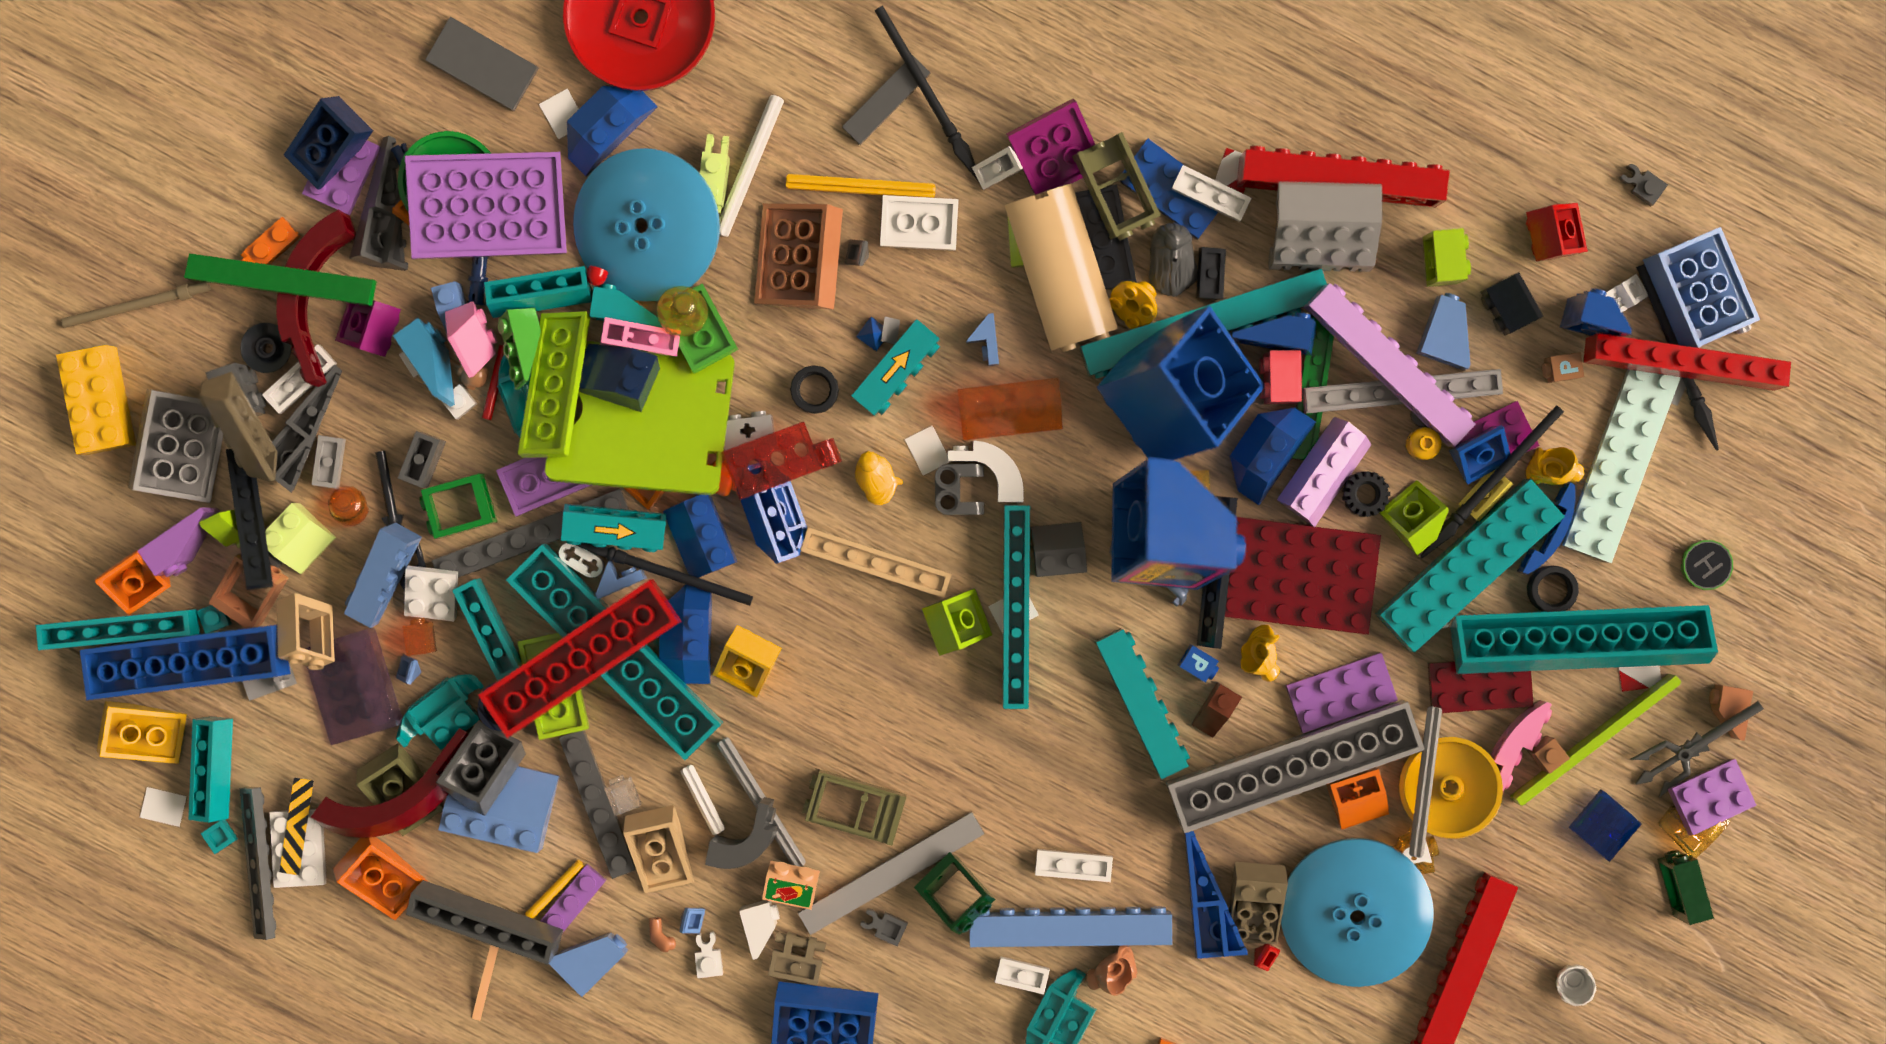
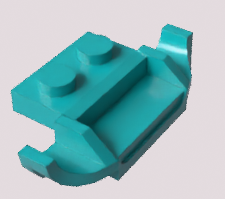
M503 355L498 372L497 388L513 431L520 438L531 373L529 380L519 390H515L514 382L511 381L509 375L510 366L508 358Z
M470 674L457 675L451 678L446 677L408 706L397 731V741L405 748L416 734L422 735L425 733L440 750L443 749L459 728L466 731L477 721L481 720L478 713L466 700L471 692L476 689L481 690L484 685L476 676Z
M1075 968L1059 977L1048 987L1026 1029V1044L1080 1043L1097 1010L1075 997L1077 989L1087 975L1086 973Z

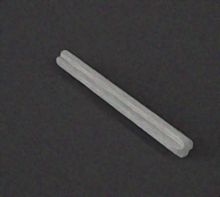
M1433 706L1427 708L1423 739L1425 750L1421 754L1409 855L1419 858L1424 856L1442 709Z
M726 737L717 743V747L757 809L759 802L766 796L731 740ZM775 813L774 820L770 823L779 826L775 840L790 864L802 867L806 861Z

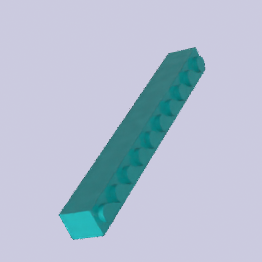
M1321 268L1207 306L1212 308L1229 333V331L1235 329L1242 330L1252 327L1254 323L1260 321L1265 323L1275 320L1281 314L1286 313L1287 316H1294L1296 312L1302 313L1301 308L1327 283ZM1204 307L1081 346L1079 349L1088 376L1095 375L1096 379L1105 377L1109 370L1124 355L1144 340L1171 323Z

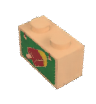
M770 861L762 900L812 910L820 871L809 867Z

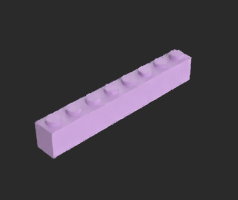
M1331 283L1324 285L1304 308L1428 428L1436 431L1448 447L1456 446L1476 425L1471 420L1472 415L1465 408H1459L1453 403L1454 397L1444 389L1441 391L1435 385L1436 380L1429 373L1420 371L1416 367L1418 365L1417 361L1408 354L1405 356L1399 350L1400 345L1393 338H1386L1380 332L1382 330L1380 325L1372 319L1368 320L1362 314L1364 311L1357 303H1350L1344 297L1346 293L1341 287Z

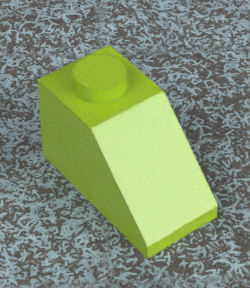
M235 510L219 512L199 522L205 531L225 547L236 545L237 548H240Z

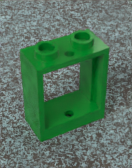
M484 474L472 475L421 490L420 504L423 511H427L429 520L426 521L429 534L433 535L434 539L448 537L498 522ZM472 484L481 519L442 530L432 495Z

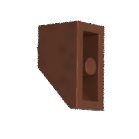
M1217 682L1191 725L1213 738L1228 721L1242 697Z

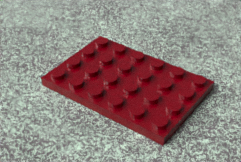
M1236 517V534L1244 536L1246 551L1241 565L1236 566V569L1229 573L1225 617L1369 635L1381 535Z

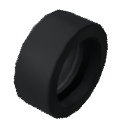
M813 365L804 367L796 373L792 379L790 391L793 401L800 409L807 413L818 414L827 411L834 405L838 398L839 388L837 380L829 370ZM819 375L828 382L830 388L829 395L821 404H809L801 397L800 386L806 377Z
M1544 566L1537 569L1530 576L1527 584V596L1531 604L1543 612L1566 611L1573 606L1579 594L1578 582L1575 576L1568 569L1560 566ZM1548 575L1560 576L1567 585L1566 597L1557 604L1545 603L1538 594L1540 581Z

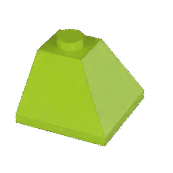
M1416 480L1389 502L1379 514L1401 541L1416 555H1419L1437 540L1449 509L1424 485Z

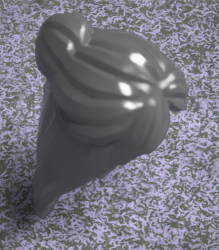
M1168 223L1158 227L1151 240L1149 280L1151 285L1157 291H1160L1161 294L1175 297L1189 289L1197 280L1198 269L1194 259L1192 235L1186 227L1177 223Z

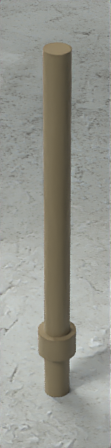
M207 282L194 285L184 284L177 286V289L65 317L61 321L63 327L67 328L176 299L183 301L191 299L193 295L211 291V286Z

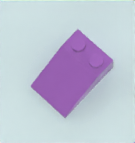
M199 508L138 550L154 576H178L188 569L186 565L194 560L208 534L200 526L199 522L219 513L218 508Z

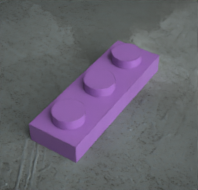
M587 864L540 921L564 929V932L607 879Z

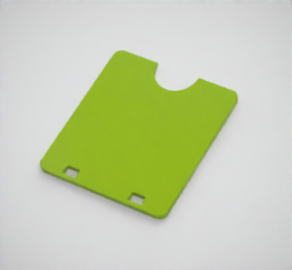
M587 341L585 351L588 347V344L600 345V342ZM678 349L676 357L650 353L658 357L660 370L642 412L578 392V397L583 404L581 417L573 425L568 457H547L545 466L547 478L554 482L701 495L715 494L720 486L735 368L734 358L728 355L694 374L681 349ZM717 382H726L725 394L716 393ZM708 453H717L715 466L707 465Z

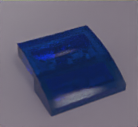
M1600 789L1568 828L1590 845L1605 860L1610 862L1642 823L1605 791Z

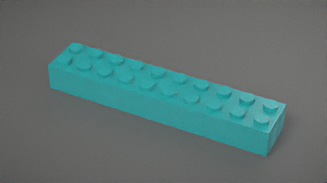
M542 544L506 579L563 638L609 607L601 598L597 599L596 593L559 558V555L548 544ZM648 645L601 675L684 760L724 723L686 683L659 659V656Z
M1709 605L1455 616L1450 626L1457 674L1710 664L1718 653Z

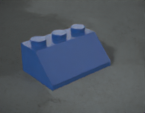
M1592 288L1591 291H1584L1582 294H1577L1567 299L1560 328L1589 336L1600 333L1623 337L1631 335L1632 331L1613 297L1606 296V291Z
M700 494L663 511L666 514L667 523L689 575L700 578L738 562L711 495Z

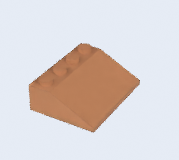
M763 203L755 304L834 310L843 209L828 204Z

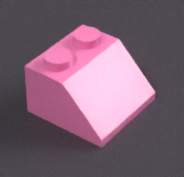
M474 301L445 312L447 338L469 378L474 376L496 354L495 343L498 342L493 329L488 330L485 324L487 319L483 310L477 309Z

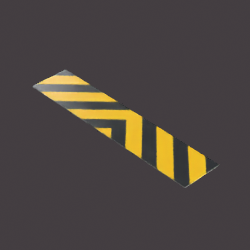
M293 779L279 871L281 873L300 874L314 780Z

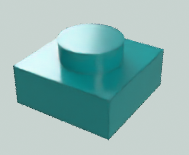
M212 605L196 611L205 633H212L232 625L230 618Z
M226 820L218 821L201 833L214 855L238 840Z

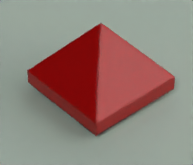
M1264 944L1255 948L1254 965L1269 971L1279 955L1280 949L1270 944Z

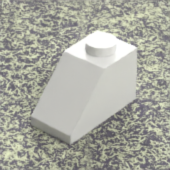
M767 900L742 906L739 910L753 960L759 957L776 927V920L780 919L777 905H772L771 901Z

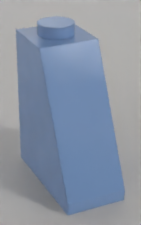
M1445 293V295H1440L1435 299L1416 354L1464 371L1470 367L1466 303L1459 301L1460 297L1454 294Z
M610 932L558 951L549 965L583 997L627 953L628 949L625 947L627 943L618 934L614 936Z

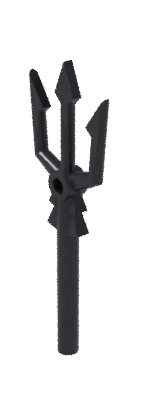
M386 451L375 452L387 516L381 519L386 526L398 523L404 527L405 525H402L404 514H397ZM419 542L415 550L418 559L417 567L426 568ZM404 572V574H403V576H402V578H401V580H400V582H399L400 585L402 586V588L404 589V591H405V572Z

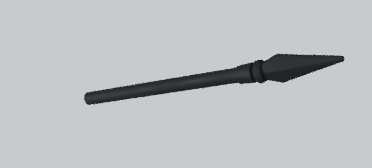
M883 5L874 10L942 125V129L946 137H948V142L952 144L954 154L978 181L972 169L976 164L969 145L961 138V133L957 132V128L948 118Z
M1645 264L1636 267L1667 343L1679 345ZM1682 377L1687 389L1688 398L1691 400L1690 405L1694 410V418L1715 450L1718 451L1719 447L1712 412L1705 404V398L1701 397L1702 393L1694 379Z
M1556 405L1466 503L1462 504L1456 510V513H1452L1450 518L1444 521L1437 540L1423 551L1420 556L1421 559L1455 535L1459 525L1464 523V520L1472 513L1471 511L1564 413L1559 406Z
M582 542L576 545L593 554L606 557L608 561L613 560L616 563L627 564L749 606L753 600L751 595L629 555L619 549L616 550L615 547H595L592 543Z

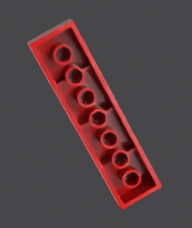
M1250 146V149H1246L1239 157L1236 187L1277 191L1279 182L1381 184L1382 202L1436 208L1447 201L1450 170L1442 169V165L1428 164L1427 168L1417 167L1415 162H1402V165L1392 164V160L1377 159L1376 162H1367V158L1353 156L1351 160L1341 159L1339 154H1326V157L1316 156V153L1312 151H1301L1300 154H1291V150L1277 148L1275 152L1265 151V147Z
M650 579L478 696L504 735L508 738L679 624L681 619L654 579Z

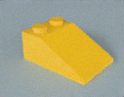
M105 701L97 752L100 757L179 764L187 714L131 703Z

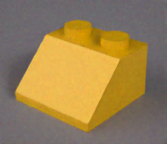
M737 625L727 641L712 675L757 698L782 648Z

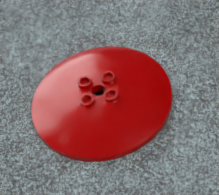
M564 0V29L575 56L595 77L609 85L625 90H655L680 80L691 72L703 58L714 32L715 3L714 0ZM639 11H645L648 14L646 22L642 24L634 21V16Z

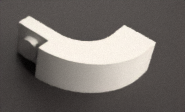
M973 441V451H968V446H953V451H948V461L979 462L992 470L998 485L997 502H1023V482L1020 472L1014 461L1003 450L986 442Z

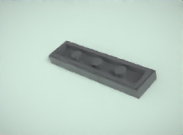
M913 56L924 77L927 78L930 72ZM905 63L842 126L860 146L918 87Z

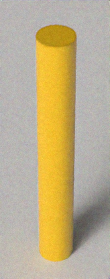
M578 859L525 912V915L534 919L585 865Z

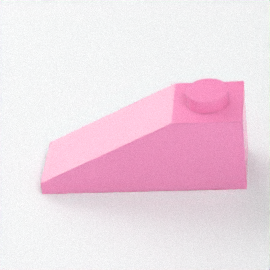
M605 317L600 345L634 348L647 353L676 357L681 331Z

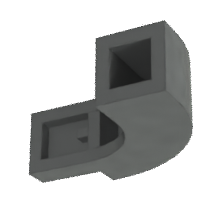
M764 797L759 802L753 831L750 836L743 839H731L715 835L709 842L705 865L720 869H734L756 860L769 847L778 831V825L770 824L773 822L776 808H773L774 799Z

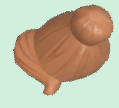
M1129 945L1118 946L1116 952L1105 957L1096 969H1090L1087 972L1086 982L1090 989L1097 990L1101 988L1104 992L1113 996L1122 994L1125 991L1127 985L1138 974L1134 954Z

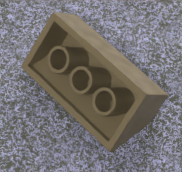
M229 372L203 381L201 393H199L200 402L204 408L208 407L211 412L214 426L221 429L225 445L228 448H232L235 453L234 457L237 465L240 468L243 467L248 476L267 481L275 480L278 452L233 373Z

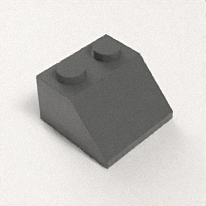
M1081 522L1031 526L1036 577L1087 572L1086 551Z

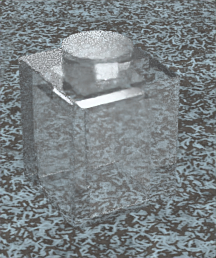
M623 775L610 779V785L604 788L615 817L642 805L631 776L624 779Z

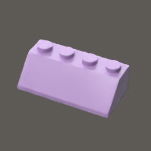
M1334 417L1277 500L1308 524L1315 527L1370 448L1371 443L1367 436L1351 423Z

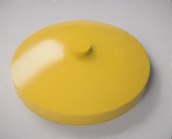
M1458 737L1438 738L1427 833L1445 839L1469 837L1483 830L1496 816L1503 797L1502 777L1493 758L1476 743ZM1422 751L1409 756L1403 766L1399 781L1401 802L1412 821Z

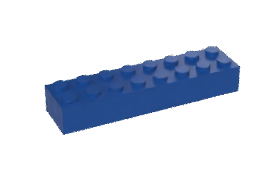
M277 624L80 650L86 700L272 678L291 674L289 661L278 658Z

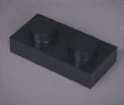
M1199 248L1196 298L1223 299L1226 249Z

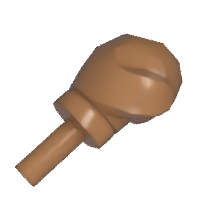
M450 359V365L458 369L457 375L461 377L462 383L468 389L475 390L484 386L489 374L485 366L469 378L462 364Z

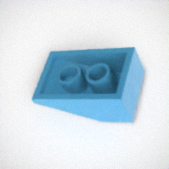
M417 318L393 335V337L433 396L452 407L455 405L449 350L444 344L447 340L438 328L435 329L430 322L424 323Z

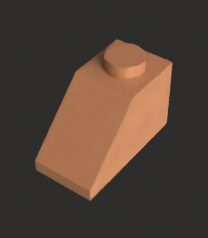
M1715 684L1709 696L1711 710L1722 724L1751 705L1753 691ZM1748 720L1727 732L1730 737L1745 741Z

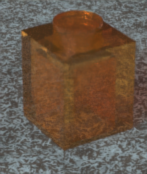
M425 618L409 620L410 625L402 626L406 656L437 652L433 622L425 623Z

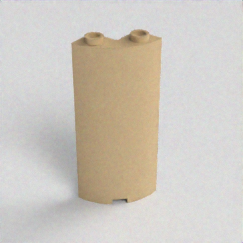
M1072 183L1006 204L1005 208L1051 351L1061 348L1062 352L1077 348L1075 344L1077 342L1092 337L1095 338V341L1110 337L1109 332L1118 329Z

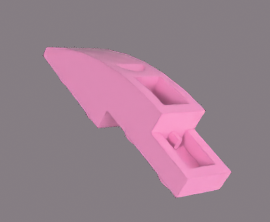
M1540 700L1534 704V707L1526 709L1508 726L1494 746L1490 756L1499 768L1503 781V792L1504 789L1509 788L1513 776L1511 773L1514 766H1517L1522 759V747L1532 751L1533 747L1539 744L1542 737L1540 731L1543 724H1546L1551 717L1552 710L1550 707L1552 704Z

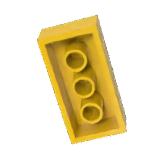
M102 345L57 354L56 358L76 454L91 455L136 446L117 347Z

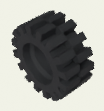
M1364 471L1353 474L1346 481L1345 487L1342 488L1344 495L1342 500L1346 503L1345 507L1350 509L1351 513L1362 517L1379 514L1390 501L1388 496H1391V492H1388V483H1385V479L1375 472ZM1363 484L1371 485L1375 490V498L1369 504H1363L1357 498V490Z

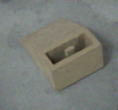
M1235 862L1231 882L1229 912L1243 942L1277 945L1288 886L1285 866Z

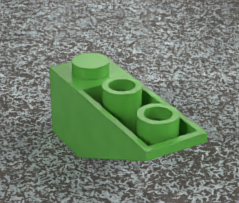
M535 308L509 309L498 319V331L503 337V351L505 357L508 358L510 366L509 375L511 381L514 382L515 390H519L529 380L541 333Z

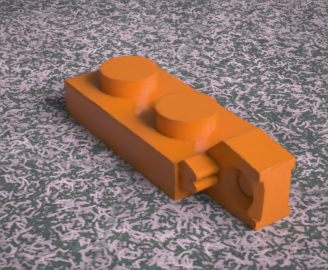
M281 217L241 254L243 257L241 261L270 265L301 236L284 217Z

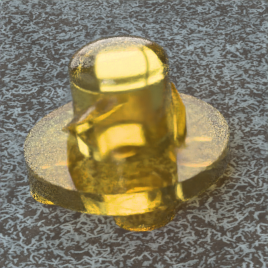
M685 286L673 287L667 290L658 301L657 318L664 330L670 335H693L703 328L707 320V303L703 296L692 288Z

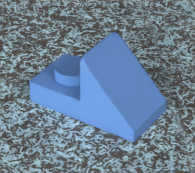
M994 313L988 314L966 341V344L986 342V346H982L983 361H988V366L999 365Z
M608 561L595 594L597 599L647 579L644 570L637 571L633 567L621 572L623 577L620 578L613 561Z

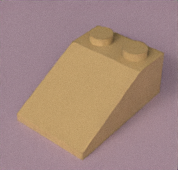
M674 805L625 816L623 834L645 893L693 883L694 879L684 836Z

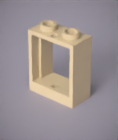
M297 593L277 600L278 658L287 660L290 664L308 666L310 670H320L325 665L335 662L332 605ZM299 617L310 621L311 651L300 648Z

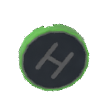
M1700 540L1691 544L1682 556L1681 572L1685 580L1693 587L1702 590H1713L1723 586L1729 580L1733 571V558L1729 550L1723 544L1713 540Z

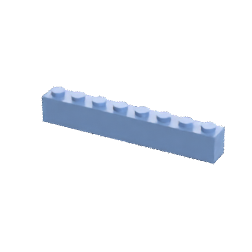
M1162 906L1151 907L1149 911H1141L1140 907H1126V911H1115V907H1101L1100 911H1090L1088 907H1077L1075 911H1065V908L1054 907L1050 908V912H1040L1039 908H1025V912H1015L1014 908H1001L1000 912H990L989 910L973 921L974 924L969 929L970 947L1172 945V914L1170 910H1166V907Z

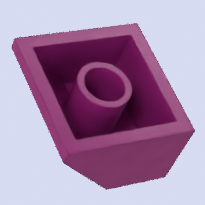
M373 300L372 306L347 303L335 341L386 357L387 351L392 344L391 339L394 329L399 323L401 309Z

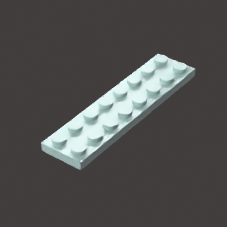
M1627 369L1562 546L1604 562L1612 563L1681 377Z

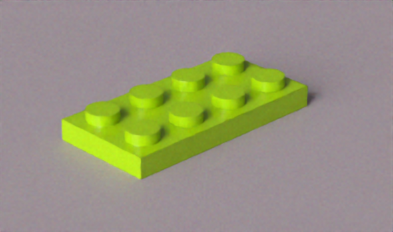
M559 633L518 641L522 665L563 637ZM581 690L535 720L539 740L590 729Z

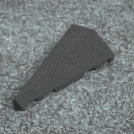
M386 136L382 139L349 258L371 267L405 271L408 270V262H405L404 256L406 240L402 236L401 224L403 221L392 213V208L401 200L396 169L399 166L394 154L391 152L396 139Z
M336 365L325 376L327 384L315 387L285 422L287 425L272 441L278 452L275 480L291 493L295 489L341 376L342 370Z

